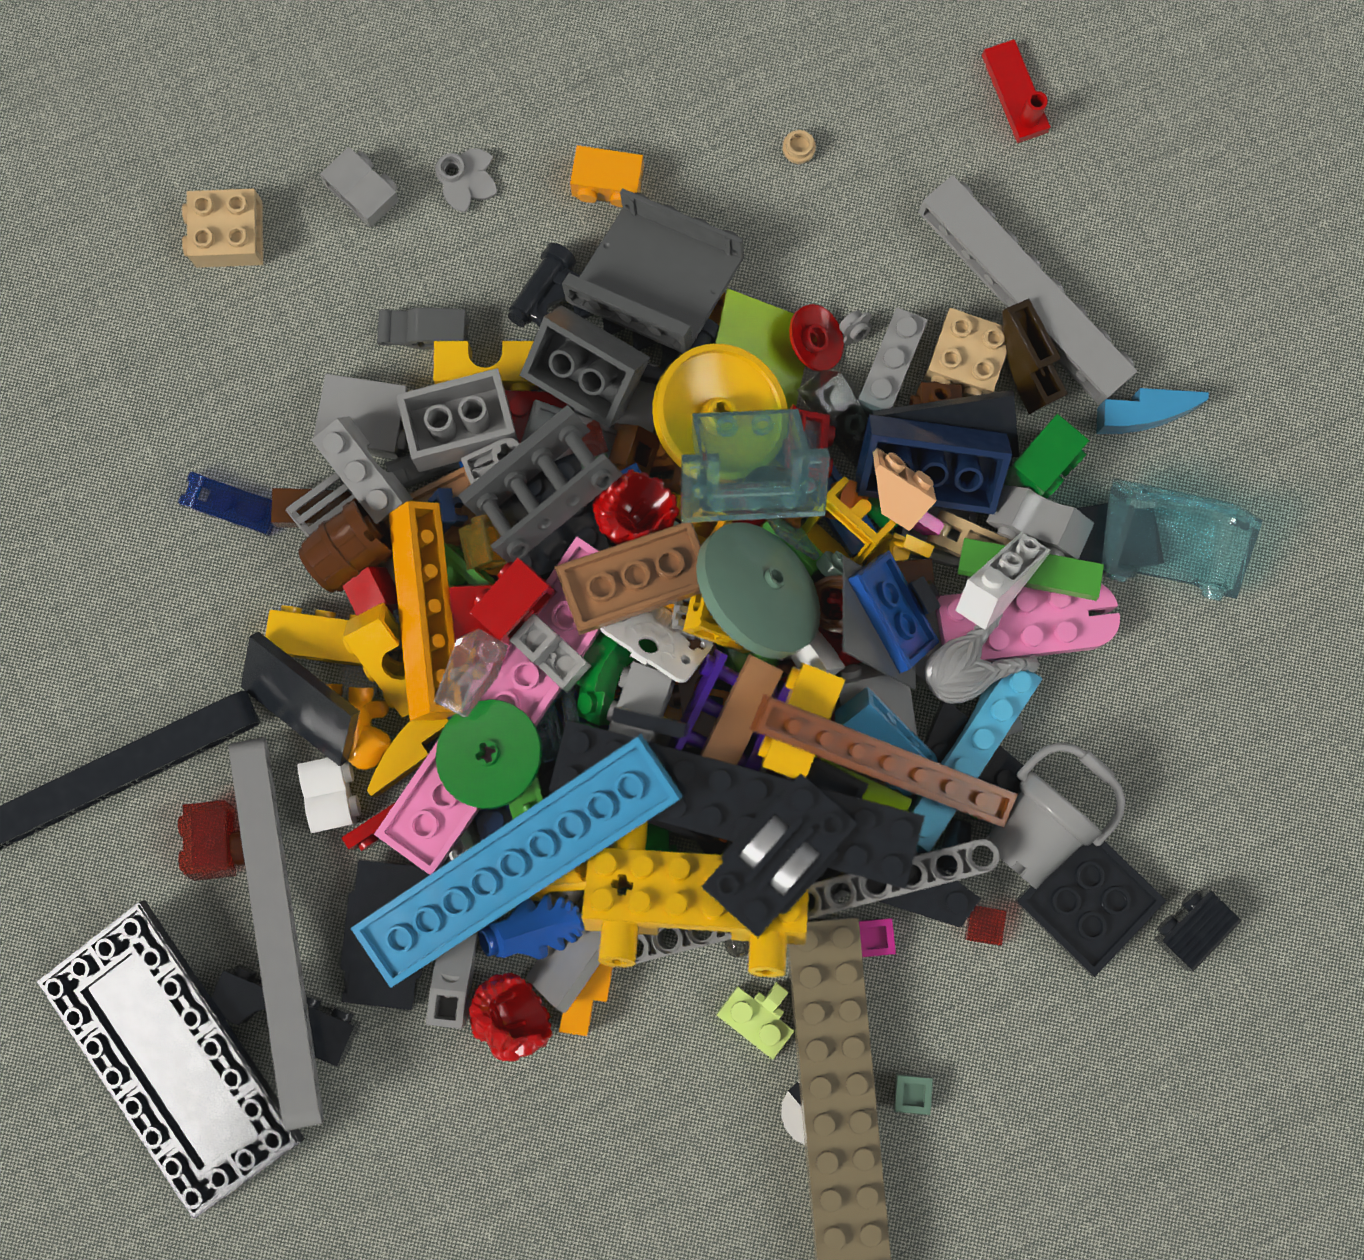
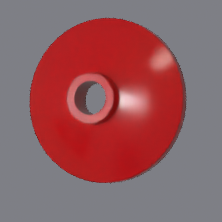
M808 304L799 308L794 313L789 328L790 341L796 356L805 366L814 371H826L835 367L842 357L844 348L843 334L839 329V323L830 311L820 305Z

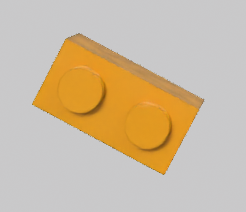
M577 145L570 181L572 196L587 203H594L600 200L623 208L620 195L622 188L632 193H640L644 171L643 155Z

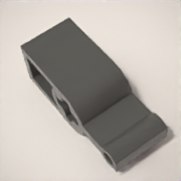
M411 308L408 311L380 309L377 343L383 346L406 345L416 349L434 350V341H468L469 317L465 309Z

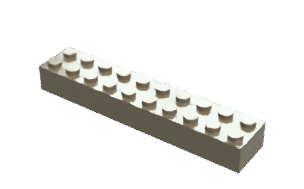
M851 916L807 920L805 945L787 944L815 1260H891L859 918Z

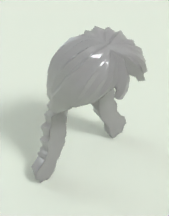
M1001 614L986 630L975 625L974 629L965 636L949 640L933 652L926 661L924 675L929 689H932L933 695L943 702L956 704L975 698L1000 678H1005L1021 670L1038 671L1040 663L1035 655L1027 658L1013 657L1000 659L993 663L981 659L982 645L986 643L988 636L993 630L998 627L1003 616Z

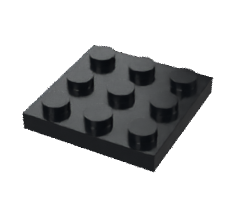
M574 453L554 461L567 481L584 469V466ZM543 471L526 484L539 504H542L556 492V489ZM516 494L499 506L512 527L529 514ZM594 499L529 551L521 560L527 563L542 578H546L551 575L576 536L598 551L611 548L610 540L599 530L600 528L596 523L593 512ZM492 523L496 538L498 540L501 537V535Z
M1106 841L1100 846H1096L1093 843L1088 846L1082 845L1049 875L1037 889L1029 885L1015 900L1092 977H1095L1167 901Z

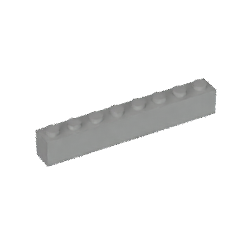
M951 175L922 201L918 212L921 217L1006 307L1030 299L1061 357L1057 362L1098 405L1105 399H1109L1138 372L1134 368V362L1129 355L1116 349L1111 343L1108 333L1101 327H1096L1087 318L1086 310L1079 303H1073L1066 296L1061 283L1055 278H1050L1041 269L1042 266L1039 260L1034 255L1027 254L1018 245L1017 237L1010 230H1004L1000 226L992 210L986 205H981L973 197L971 188L965 182L958 181Z

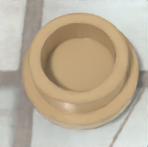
M804 130L793 131L783 141V154L792 163H806L815 154V140L811 134Z

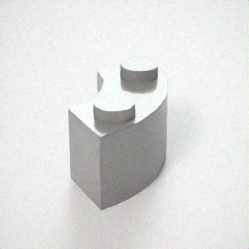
M1003 485L995 515L989 514L986 521L998 529V535L1011 541L1023 532L1051 550L1050 554L1079 559L1094 525L1090 519L1075 507L1048 500L1029 488Z

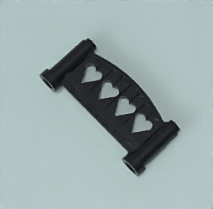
M554 242L546 246L541 254V263L509 308L508 318L512 323L519 327H525L526 324L533 322L540 327L544 316L549 314L547 312L548 308L566 300L562 286L564 279L568 273L577 277L580 276L571 271L576 265V258L566 247ZM574 306V313L584 319L595 315ZM603 318L604 331L611 335L626 329ZM708 318L690 349L701 345L715 344L719 325ZM632 331L633 348L639 351L658 343ZM662 344V364L652 366L648 363L640 381L657 385L668 366L683 353Z

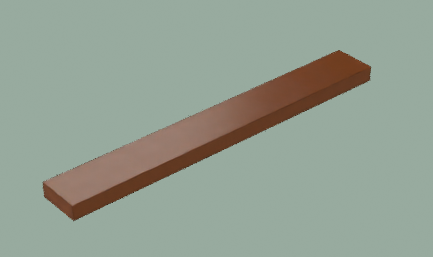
M765 694L750 727L751 730L1001 827H1005L1018 795Z

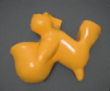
M325 683L342 696L343 684ZM349 687L348 702L357 708L360 713L348 761L358 769L368 770L380 762L385 751L392 743L387 733L373 727L372 719L383 718L387 715L389 706L385 700L373 699L374 687Z

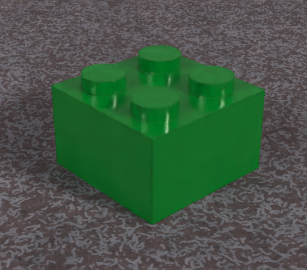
M1056 414L1009 468L1004 485L1029 488L1047 499L1065 480L1060 474L1066 477L1087 455L1082 449L1090 440L1059 414Z

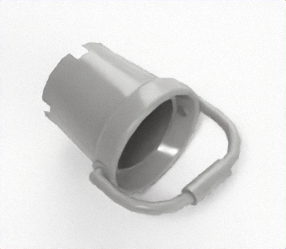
M1060 742L1044 746L1032 755L1017 773V777L1021 780L1019 784L1021 791L1017 795L1005 827L995 825L984 839L991 841L997 847L999 858L1021 875L1032 887L1037 889L1049 875L1082 845L1088 846L1093 843L1096 846H1100L1116 829L1124 815L1126 802L1122 786L1114 777L1115 773L1091 751H1085L1074 744ZM1059 751L1070 752L1078 756L1079 761L1104 783H1109L1115 793L1116 808L1111 820L1102 831L1037 774L1031 772L1040 760L1051 753Z

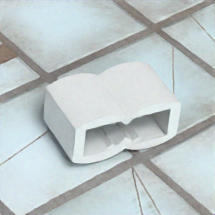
M327 757L297 764L310 832L318 833L357 824L356 816L361 815V806L358 796H352L350 790V782L354 781L353 767L348 761L339 767Z

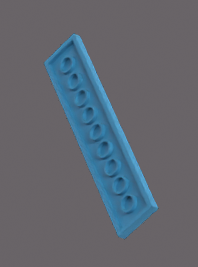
M640 734L354 925L351 930L390 988H392L677 802L683 795Z

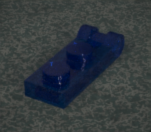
M189 472L186 480L189 484L185 494H181L177 502L179 505L270 536L274 526L271 523L272 500L207 478L198 473ZM202 488L210 491L206 502L198 500Z

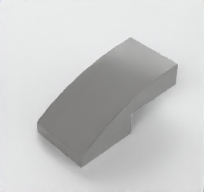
M534 613L510 639L530 661L539 666L566 692L591 667L588 661Z

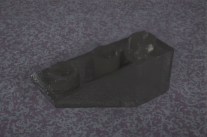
M821 371L798 388L797 391L809 411L830 415L829 426L835 427L834 442L857 469L868 417L841 372Z

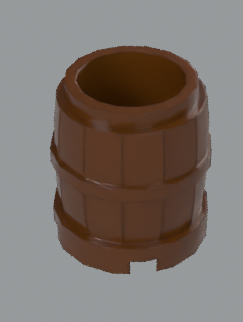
M354 498L343 506V511L328 521L326 520L319 524L318 528L302 542L298 554L306 570L321 587L331 593L336 591L342 592L344 591L343 586L353 577L356 578L360 574L359 572L367 567H377L382 561L386 562L393 557L391 533L385 522L376 524L359 501Z

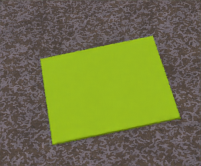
M727 288L715 344H727L744 349L767 365L783 389L789 410L792 404L797 405L805 366L796 356L790 341L789 328L794 313Z

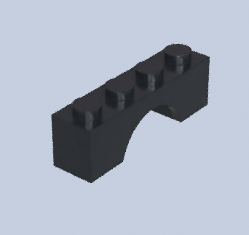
M237 965L236 969L223 970L211 999L225 1020L240 1025L247 1022L260 1010L266 1009L262 980L255 978L257 972ZM306 993L315 1058L338 1067L345 1062L361 1022L353 1019V1012L338 1006H334L333 1010L320 1005L322 1001L320 998Z

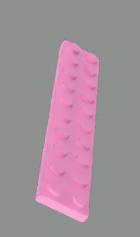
M576 536L557 566L599 551ZM554 569L547 582L558 592L537 616L583 657L601 632V629L582 635L578 634ZM504 643L462 704V708L482 700H500L521 709L537 726L562 688L539 666L530 661L513 643L511 645ZM438 741L374 834L429 875L441 868L480 810V808L471 807L458 801L442 784L436 767ZM487 746L485 747L486 754L481 758L491 762V754L496 752V749Z

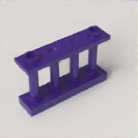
M715 649L712 655L708 654L704 658L699 669V674L702 677L680 721L690 723L688 735L684 738L672 736L668 746L682 750L686 743L702 750L707 737L692 731V728L701 711L718 718L724 706L708 698L717 678L733 686L739 675V672L724 666L728 656L723 652ZM779 680L771 697L786 702L791 689L786 688V683ZM753 732L737 765L755 770L760 769L763 757L759 756L758 752L765 735Z

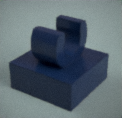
M438 488L427 501L440 503L443 534L452 526H462L468 520V515H458L455 512V508H461L464 504L459 496L453 497L452 488Z

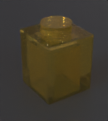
M487 514L472 518V524L458 529L467 570H493L508 563L491 547L501 535Z

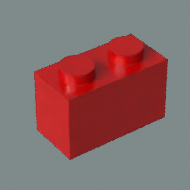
M519 558L514 562H508L498 573L499 579L490 589L483 590L475 598V606L470 611L496 638L508 645L512 644L510 639L533 613L537 615L558 592Z

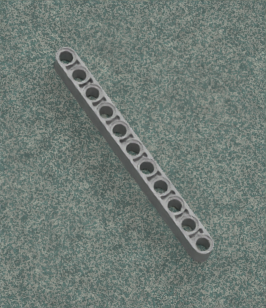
M263 737L229 744V757L280 1112L284 1130L290 1131L323 1124L324 1114L271 759L267 740Z
M981 839L914 856L913 864L917 865L922 871L921 881L915 885L907 884L906 889L887 884L885 891L881 894L872 893L868 889L867 878L852 874L813 883L808 892L814 895L816 907L812 912H807V919L987 873L997 866L999 851L991 841ZM985 845L992 850L994 857L989 865L979 866L974 863L972 852L975 847ZM951 855L956 859L958 868L954 874L946 876L938 871L937 860L940 856ZM842 882L850 887L851 898L848 902L840 903L834 899L832 890L836 883ZM659 927L658 935L638 934V938L644 944V951L641 956H636L635 964L730 940L731 932L712 931L711 936L708 939H704L698 935L696 930L671 928L677 933L678 942L675 947H669L664 943L662 936L666 928Z

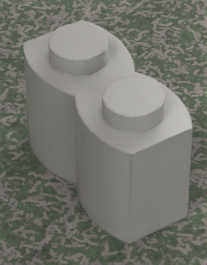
M348 147L320 173V177L324 185L340 201L347 205L362 222L371 228L399 201L395 191L397 186L385 173L380 176L371 168L374 164L362 151L359 150L355 153Z

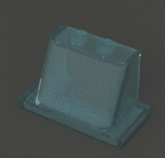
M799 409L692 413L694 454L682 455L681 459L682 523L825 516L830 455L828 448L809 449Z

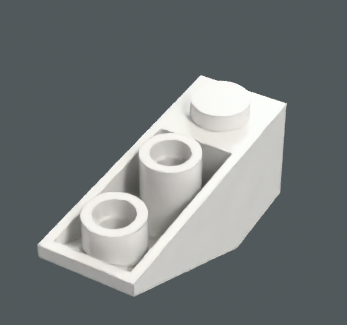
M1021 532L968 579L955 611L986 630L1003 614L1047 558L1051 550L1040 544L1036 539Z

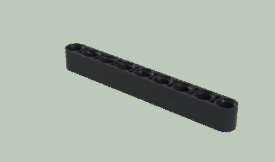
M247 691L231 694L1 805L0 850L258 726L261 721Z

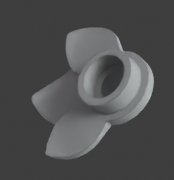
M474 148L465 151L461 155L454 153L445 154L437 161L435 173L440 183L443 184L444 199L453 209L465 213L469 209L471 199L486 200L497 194L494 180L485 171L493 159V156L488 152ZM450 168L458 169L457 174L452 176L448 175L447 171Z

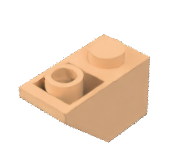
M876 448L873 452L881 514L910 531L936 502L933 481L922 471L914 472L906 467L903 460L896 454L891 452L886 454Z

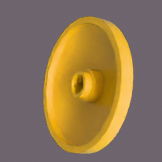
M706 344L690 349L668 366L660 377L655 389L652 413L658 439L669 457L680 468L696 478L720 484L746 480L748 475L754 470L767 467L776 458L784 444L788 429V407L783 389L768 366L744 349L727 344Z

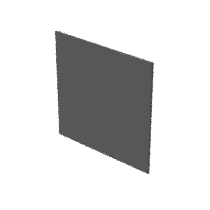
M843 556V652L915 690V665L910 670L899 674L848 581L863 566Z

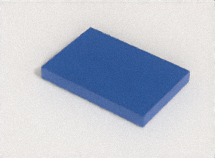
M890 551L880 554L848 579L899 674L910 670L939 643L935 632Z

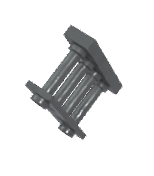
M568 405L458 495L463 504L481 520L487 516L501 535L491 547L506 562H514L517 558L525 557L529 551L623 475L604 453L597 458L593 456L581 439L590 430ZM571 448L584 466V469L567 481L554 461ZM543 471L556 489V492L542 504H539L526 484ZM516 494L529 514L512 527L499 506Z

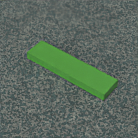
M964 538L957 574L972 577L1001 551L1005 545ZM1049 554L1024 587L1097 601L1100 595L1104 564Z

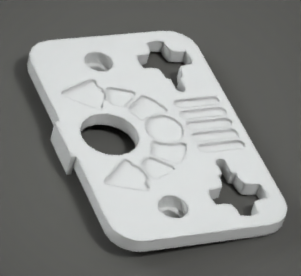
M660 607L622 622L600 628L606 636L631 651V657L643 665L649 663L679 683L687 682L713 646L711 641L686 633L681 629L672 628L673 613L665 607ZM686 638L690 640L700 639V646L704 650L700 648L690 649V642ZM649 639L656 644L658 651L647 653L640 648L638 641Z

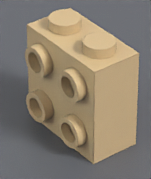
M255 189L187 191V203L182 205L183 221L187 224V236L182 238V248L184 255L191 260L196 268L263 265V201Z
M949 308L924 380L936 381L941 384L961 385L963 397L993 393L1007 353L1003 325Z

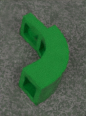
M602 631L583 656L591 664V667L576 682V684L580 685L575 715L598 726L609 725L610 721H607V714L614 700L617 683L625 666H628L635 660L630 656L631 651L606 636ZM649 639L638 641L643 651L647 653L658 651L653 641Z

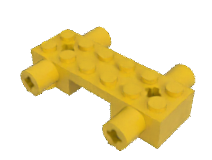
M648 821L609 845V848L601 850L588 859L582 921L585 931L601 932L598 962L608 965L609 967L623 968L634 966L638 934L658 935L659 927L731 932V940L750 941L748 972L757 977L776 978L785 975L787 944L805 945L808 890L788 913H779L757 938L701 887L723 862L722 855L646 850ZM622 887L629 888L626 895H619L618 889L620 890Z

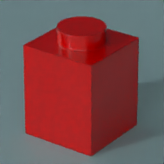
M367 567L359 572L360 574L356 578L353 577L343 586L356 616L382 602L393 616V611L398 608L396 587L387 568Z

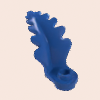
M545 895L537 907L530 898L517 905L506 920L491 922L485 928L478 931V938L481 948L487 957L495 955L496 957L506 958L518 953L536 959H544L548 956V946L559 951L564 950L563 938L575 943L577 941L575 935L577 937L582 936V931L585 930L582 921V913L577 905L574 906L573 901L569 900L565 905L564 897L560 896L553 907L550 896Z

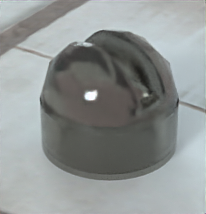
M735 940L724 941V946L729 955L735 958H742L749 954L750 941H742L744 952L737 953Z

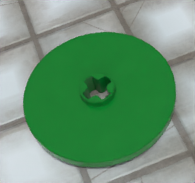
M482 700L462 708V712L454 714L446 723L436 748L437 772L446 790L458 801L480 809L503 807L521 797L534 782L542 759L541 739L533 721L521 709L500 700ZM487 746L496 749V752L491 754V762L481 758L486 754L485 747Z

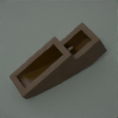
M1026 299L1007 307L1002 311L1005 345L1011 372L1019 395L1030 415L1068 395L1053 366V363L1060 360L1061 357L1030 299Z

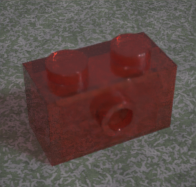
M225 800L182 805L183 816L178 818V831L180 836L183 837V850L179 851L178 863L183 875L193 881L236 876V865L232 860L229 846V836L231 832H235L234 807Z

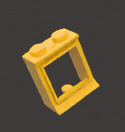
M844 476L823 496L824 498L800 530L823 554L826 551L832 553L839 551L862 566L897 523L890 520L878 533L862 520L872 508L868 500L861 499L852 509H849L837 498L849 482ZM826 511L830 512L865 544L855 557L850 558L843 546L817 524Z

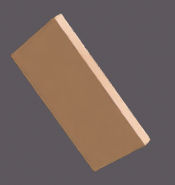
M690 520L555 566L557 577L578 634L582 635L701 594L696 574L697 556L701 543L692 521Z

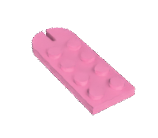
M1101 584L1100 595L1097 601L1023 587L1003 612L998 627L993 630L988 636L986 643L982 645L981 659L994 662L1013 657L1027 658L1032 655L1037 657L1100 648L1115 636L1120 625V613L1109 614L1118 607L1116 598L1103 584ZM962 593L944 595L938 599L941 607L936 609V616L942 646L949 640L965 636L977 625L955 611ZM1088 611H1095L1105 615L1089 616Z

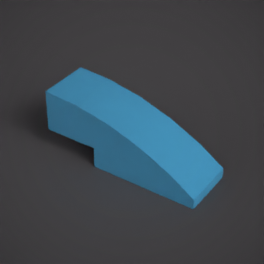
M1140 388L1131 397V401L1105 399L1097 408L1096 434H1124L1162 426L1199 408L1209 399V392Z

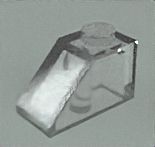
M481 629L457 638L434 702L462 717H467L498 677L508 645Z

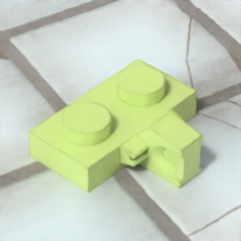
M777 982L766 996L758 992L754 998L737 986L716 1014L772 1060L794 1033V1030L780 1019L784 1011L778 1006L789 992Z

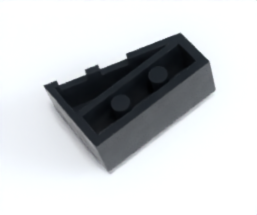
M917 851L915 852V856L921 855ZM912 864L907 884L915 885L921 881L922 871L917 865ZM937 867L938 871L941 874L949 876L947 873H945L943 870ZM870 879L867 880V887L872 893L881 894L885 891L887 884ZM952 881L879 900L878 902L961 928L981 898L958 881Z

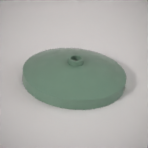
M730 523L724 525L704 541L697 556V581L708 610L727 635L745 649L757 655L775 659L790 657L810 644L817 634L820 624L819 598L809 572L787 544L771 532L749 523Z

